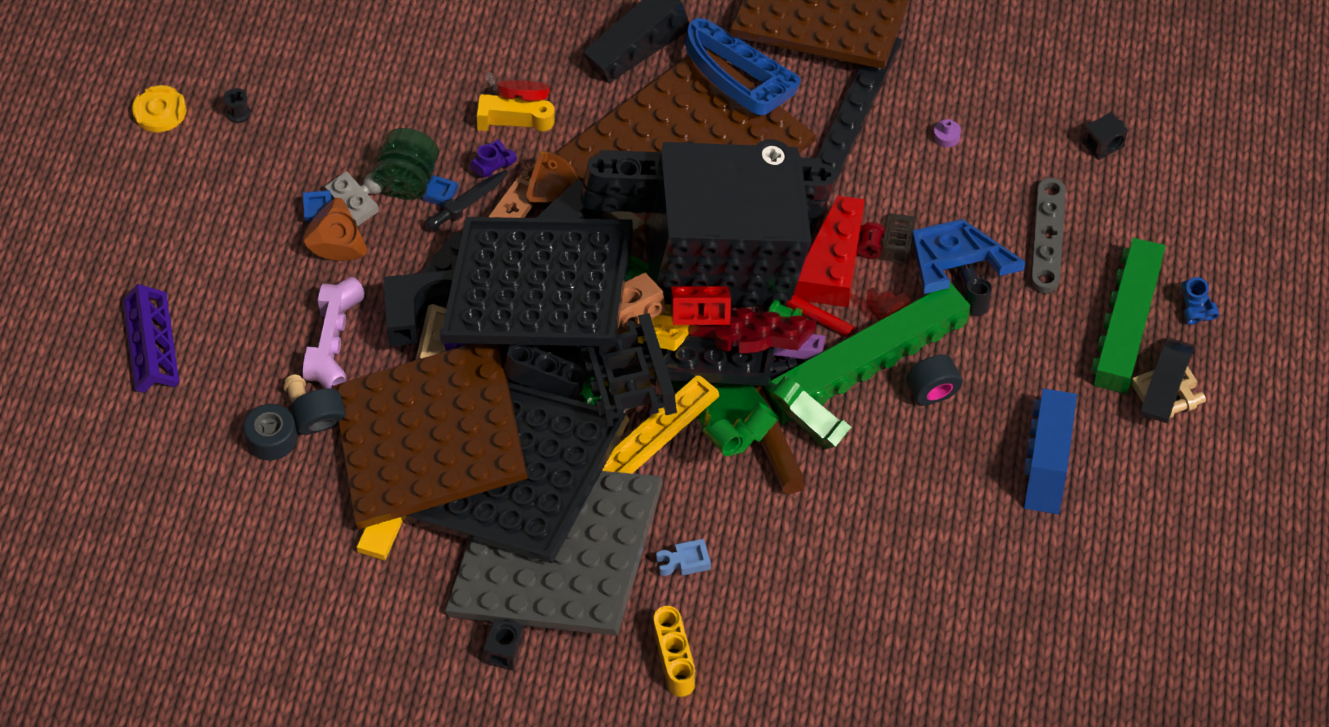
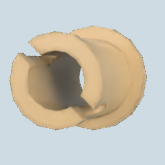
M291 375L285 379L283 388L289 394L292 404L295 399L306 394L304 388L306 381L300 375Z

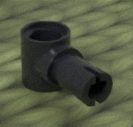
M972 263L967 264V267L966 265L959 266L957 274L963 283L962 289L965 294V300L970 304L969 314L975 316L986 314L990 307L991 283L985 279L978 278Z

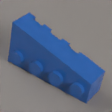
M1043 388L1041 400L1035 399L1033 416L1038 417V419L1032 418L1030 436H1035V439L1029 438L1027 455L1032 456V458H1026L1024 475L1029 476L1024 509L1053 514L1060 513L1069 461L1077 400L1076 393Z

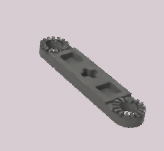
M1056 178L1042 180L1039 183L1037 192L1031 284L1035 291H1039L1041 294L1042 292L1044 294L1055 292L1060 282L1066 188L1064 183ZM1048 187L1050 189L1051 187L1053 189L1056 188L1058 194L1049 195L1045 192V189H1048ZM1046 232L1051 233V239L1046 238ZM1047 275V277L1050 276L1052 282L1043 283L1039 278Z

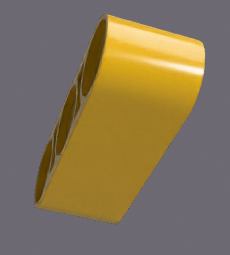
M663 606L654 614V637L668 689L675 696L685 697L690 695L695 688V667L679 611L671 606ZM670 623V624H672L673 626H671V627H664V626H662V624ZM671 649L680 650L678 653H670L668 651ZM679 675H684L688 678L684 680H679L675 677Z

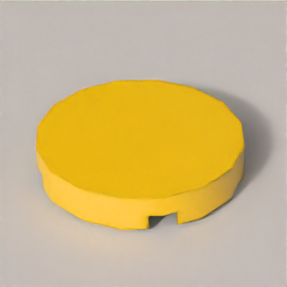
M163 85L145 89V93L141 96L139 94L134 99L132 105L134 120L139 127L146 131L157 133L169 131L177 127L184 120L187 112L185 99L182 94L180 95L173 87Z

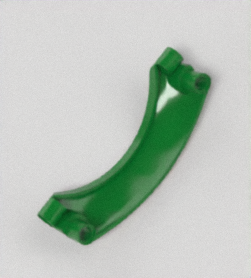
M631 267L626 273L625 282L642 273ZM677 380L671 381L672 386L677 391L681 390L687 383L690 382ZM711 382L709 383L718 390L719 397L697 416L702 432L724 456L743 453L754 440L760 442L779 419L753 385Z

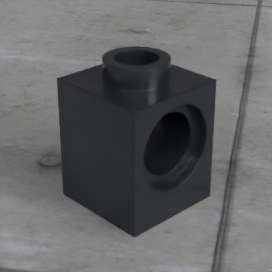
M1110 112L1085 125L1082 143L1100 160L1125 147L1128 129L1122 120H1118Z
M494 619L483 649L485 664L515 671L525 642L524 626L509 619L504 621ZM504 640L511 641V643L506 645L500 644Z

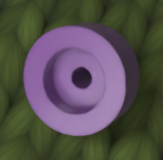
M946 119L935 125L933 138L939 146L953 147L959 143L961 128L955 121Z

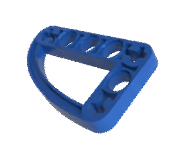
M696 18L689 24L685 36V47L692 61L713 84L746 109L755 114L765 115L797 93L801 81L799 76L740 39L731 37L730 33L707 19ZM703 46L763 82V84L752 91L723 70L710 57Z

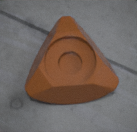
M541 151L530 179L526 197L531 202L551 204L579 177L574 168L565 159L554 153Z
M335 198L329 202L311 221L304 234L305 245L313 253L326 259L336 261L354 260L365 256L368 252V248L342 198Z

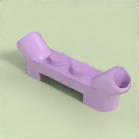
M348 277L337 285L323 283L320 288L318 305L320 316L325 317L319 347H307L303 363V379L319 382L324 389H333V385L346 382V374L336 363L334 356L340 353L341 338L339 333L344 331L346 326V315L344 312L364 299V289L361 283L354 277Z

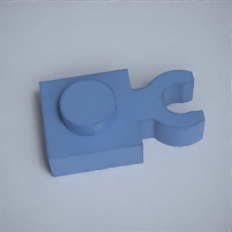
M704 539L675 544L674 553L667 550L656 553L657 562H668L667 565L659 566L661 576L670 575L675 569L679 568L682 576L711 570V562Z

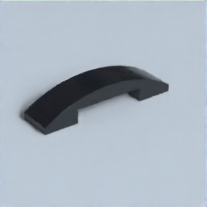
M1170 337L1167 338L1140 412L1141 416L1168 424L1196 345Z

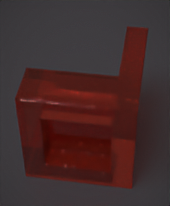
M874 288L867 291L866 306L879 321L910 305V299L904 292L895 297L891 291L881 295Z

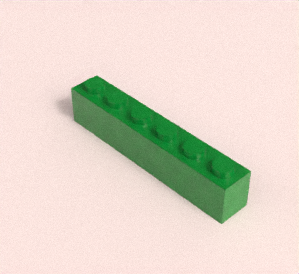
M1133 238L1131 247L1124 248L1121 263L1126 264L1125 269L1118 270L1115 285L1120 286L1119 291L1113 290L1109 307L1114 308L1113 313L1107 312L1103 329L1108 330L1107 335H1101L1097 351L1102 352L1101 357H1095L1092 365L1091 374L1096 375L1094 386L1128 394L1166 245Z

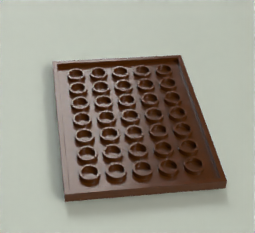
M703 46L710 57L735 80L751 91L757 88L714 52ZM688 56L555 154L565 159L574 168L579 180L583 183L588 160L595 155H599V150L661 152L663 142L687 143L690 141L691 143L757 145V143L763 140L774 139L785 143L788 147H797L799 153H801L815 142L816 134L780 105L765 115L755 114L746 109L713 84ZM645 212L637 213V214H639V215L645 217ZM640 231L636 242L647 251L645 233Z

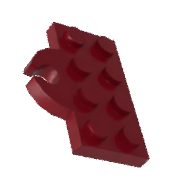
M739 308L737 310L731 309L730 325H689V335L712 338L715 345L724 351H730L731 346H739V353H755L766 350L769 347L798 351L816 332V321L806 320V317L799 315L783 317L779 316V313L765 312L762 314L755 313L748 308Z

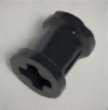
M240 88L228 90L224 94L225 105L228 107L227 118L229 121L237 124L247 121L251 116V111L247 105L248 97L246 91Z

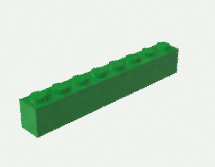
M951 282L949 288L935 291L771 380L769 386H763L764 394L772 411L778 416V420L782 425L790 420L794 421L770 397V393L783 377L794 380L807 394L823 405L831 397L847 392L851 386L858 382L869 380L876 372L894 366L903 357L914 355L921 347L930 342L939 341L948 332L962 328L968 322L970 304Z

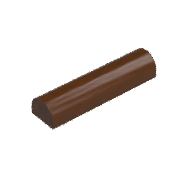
M761 385L754 386L772 410ZM777 421L760 441V444L783 493L793 494L804 490L803 474Z

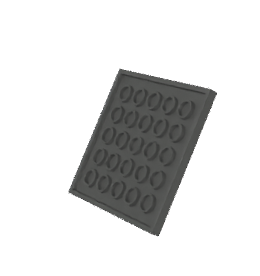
M602 471L553 564L469 539L446 608L447 615L453 618L494 622V619L503 621L509 619L524 626L618 636L663 485L661 476Z

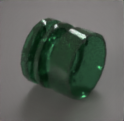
M411 128L393 129L385 136L380 155L373 169L372 179L377 185L380 182L383 186L381 191L392 197L402 200L419 199L427 192L432 172L439 157V148L431 137Z

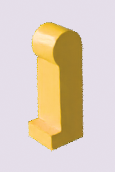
M480 94L477 111V130L488 131L489 125L533 127L537 131H547L554 126L555 110L553 104L549 101H524L519 97H515L512 100L496 95Z

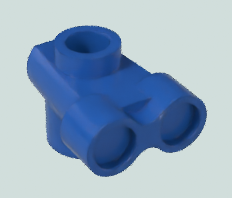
M1194 277L1181 283L1186 305L1183 313L1187 324L1192 325L1203 320L1210 321L1220 316L1216 303L1211 302L1208 296L1209 285L1204 279Z

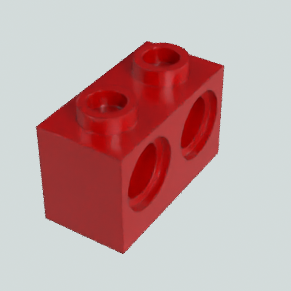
M671 286V318L673 325H730L731 296L728 286Z

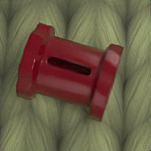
M867 222L861 226L862 241L858 244L857 252L864 258L876 259L882 253L880 243L881 238L885 236V228L878 223Z

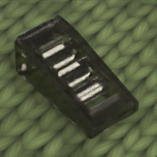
M888 214L881 260L909 263L915 216ZM893 222L903 223V224H909V225L895 224V223H893ZM892 228H893V229L906 230V231H908V232L895 231V230H892ZM891 236L904 237L907 239L894 238ZM889 243L903 244L905 246L893 245Z

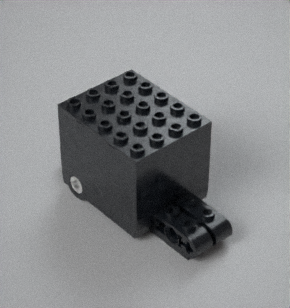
M774 139L763 140L757 143V145L663 142L661 152L599 150V155H595L588 160L580 202L585 208L594 211L645 212L649 277L663 291L665 304H671V286H728L731 305H744L747 307L771 306L774 300H778L781 305L785 306L787 301L792 300L811 245L809 218H816L824 213L836 179V173L831 166L822 164L821 158H801L797 147H788L785 143Z

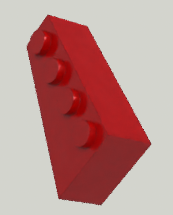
M844 196L836 197L805 259L794 291L795 296L807 302L849 307L863 223L865 199Z

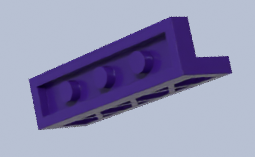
M137 284L123 298L135 390L145 393L155 382L176 387L179 384L167 294L164 291ZM149 297L158 300V309L149 301ZM152 318L161 325V332L152 323ZM156 340H157V341L163 346V348L165 349V354H163V353L156 347V345H155V341H156ZM159 363L168 371V375L159 373Z

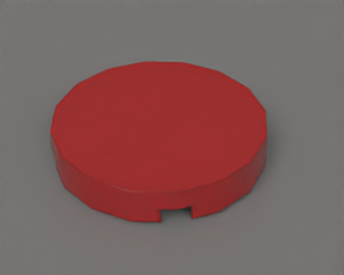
M501 81L497 85V94L512 100L515 97H519L524 101L545 100L550 96V86L534 81Z

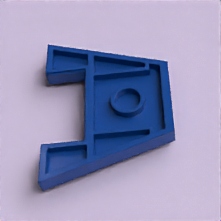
M963 219L913 230L912 242L924 294L949 288L950 280L943 272V270L983 260H987L999 276L1023 271L1025 268L1024 260Z

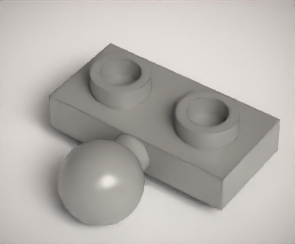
M346 171L325 186L326 191H331L333 199L342 198L345 201L357 226L380 211L378 205L368 195L369 193L378 194L384 189L385 180L379 173L372 172L366 175L363 185L360 186Z

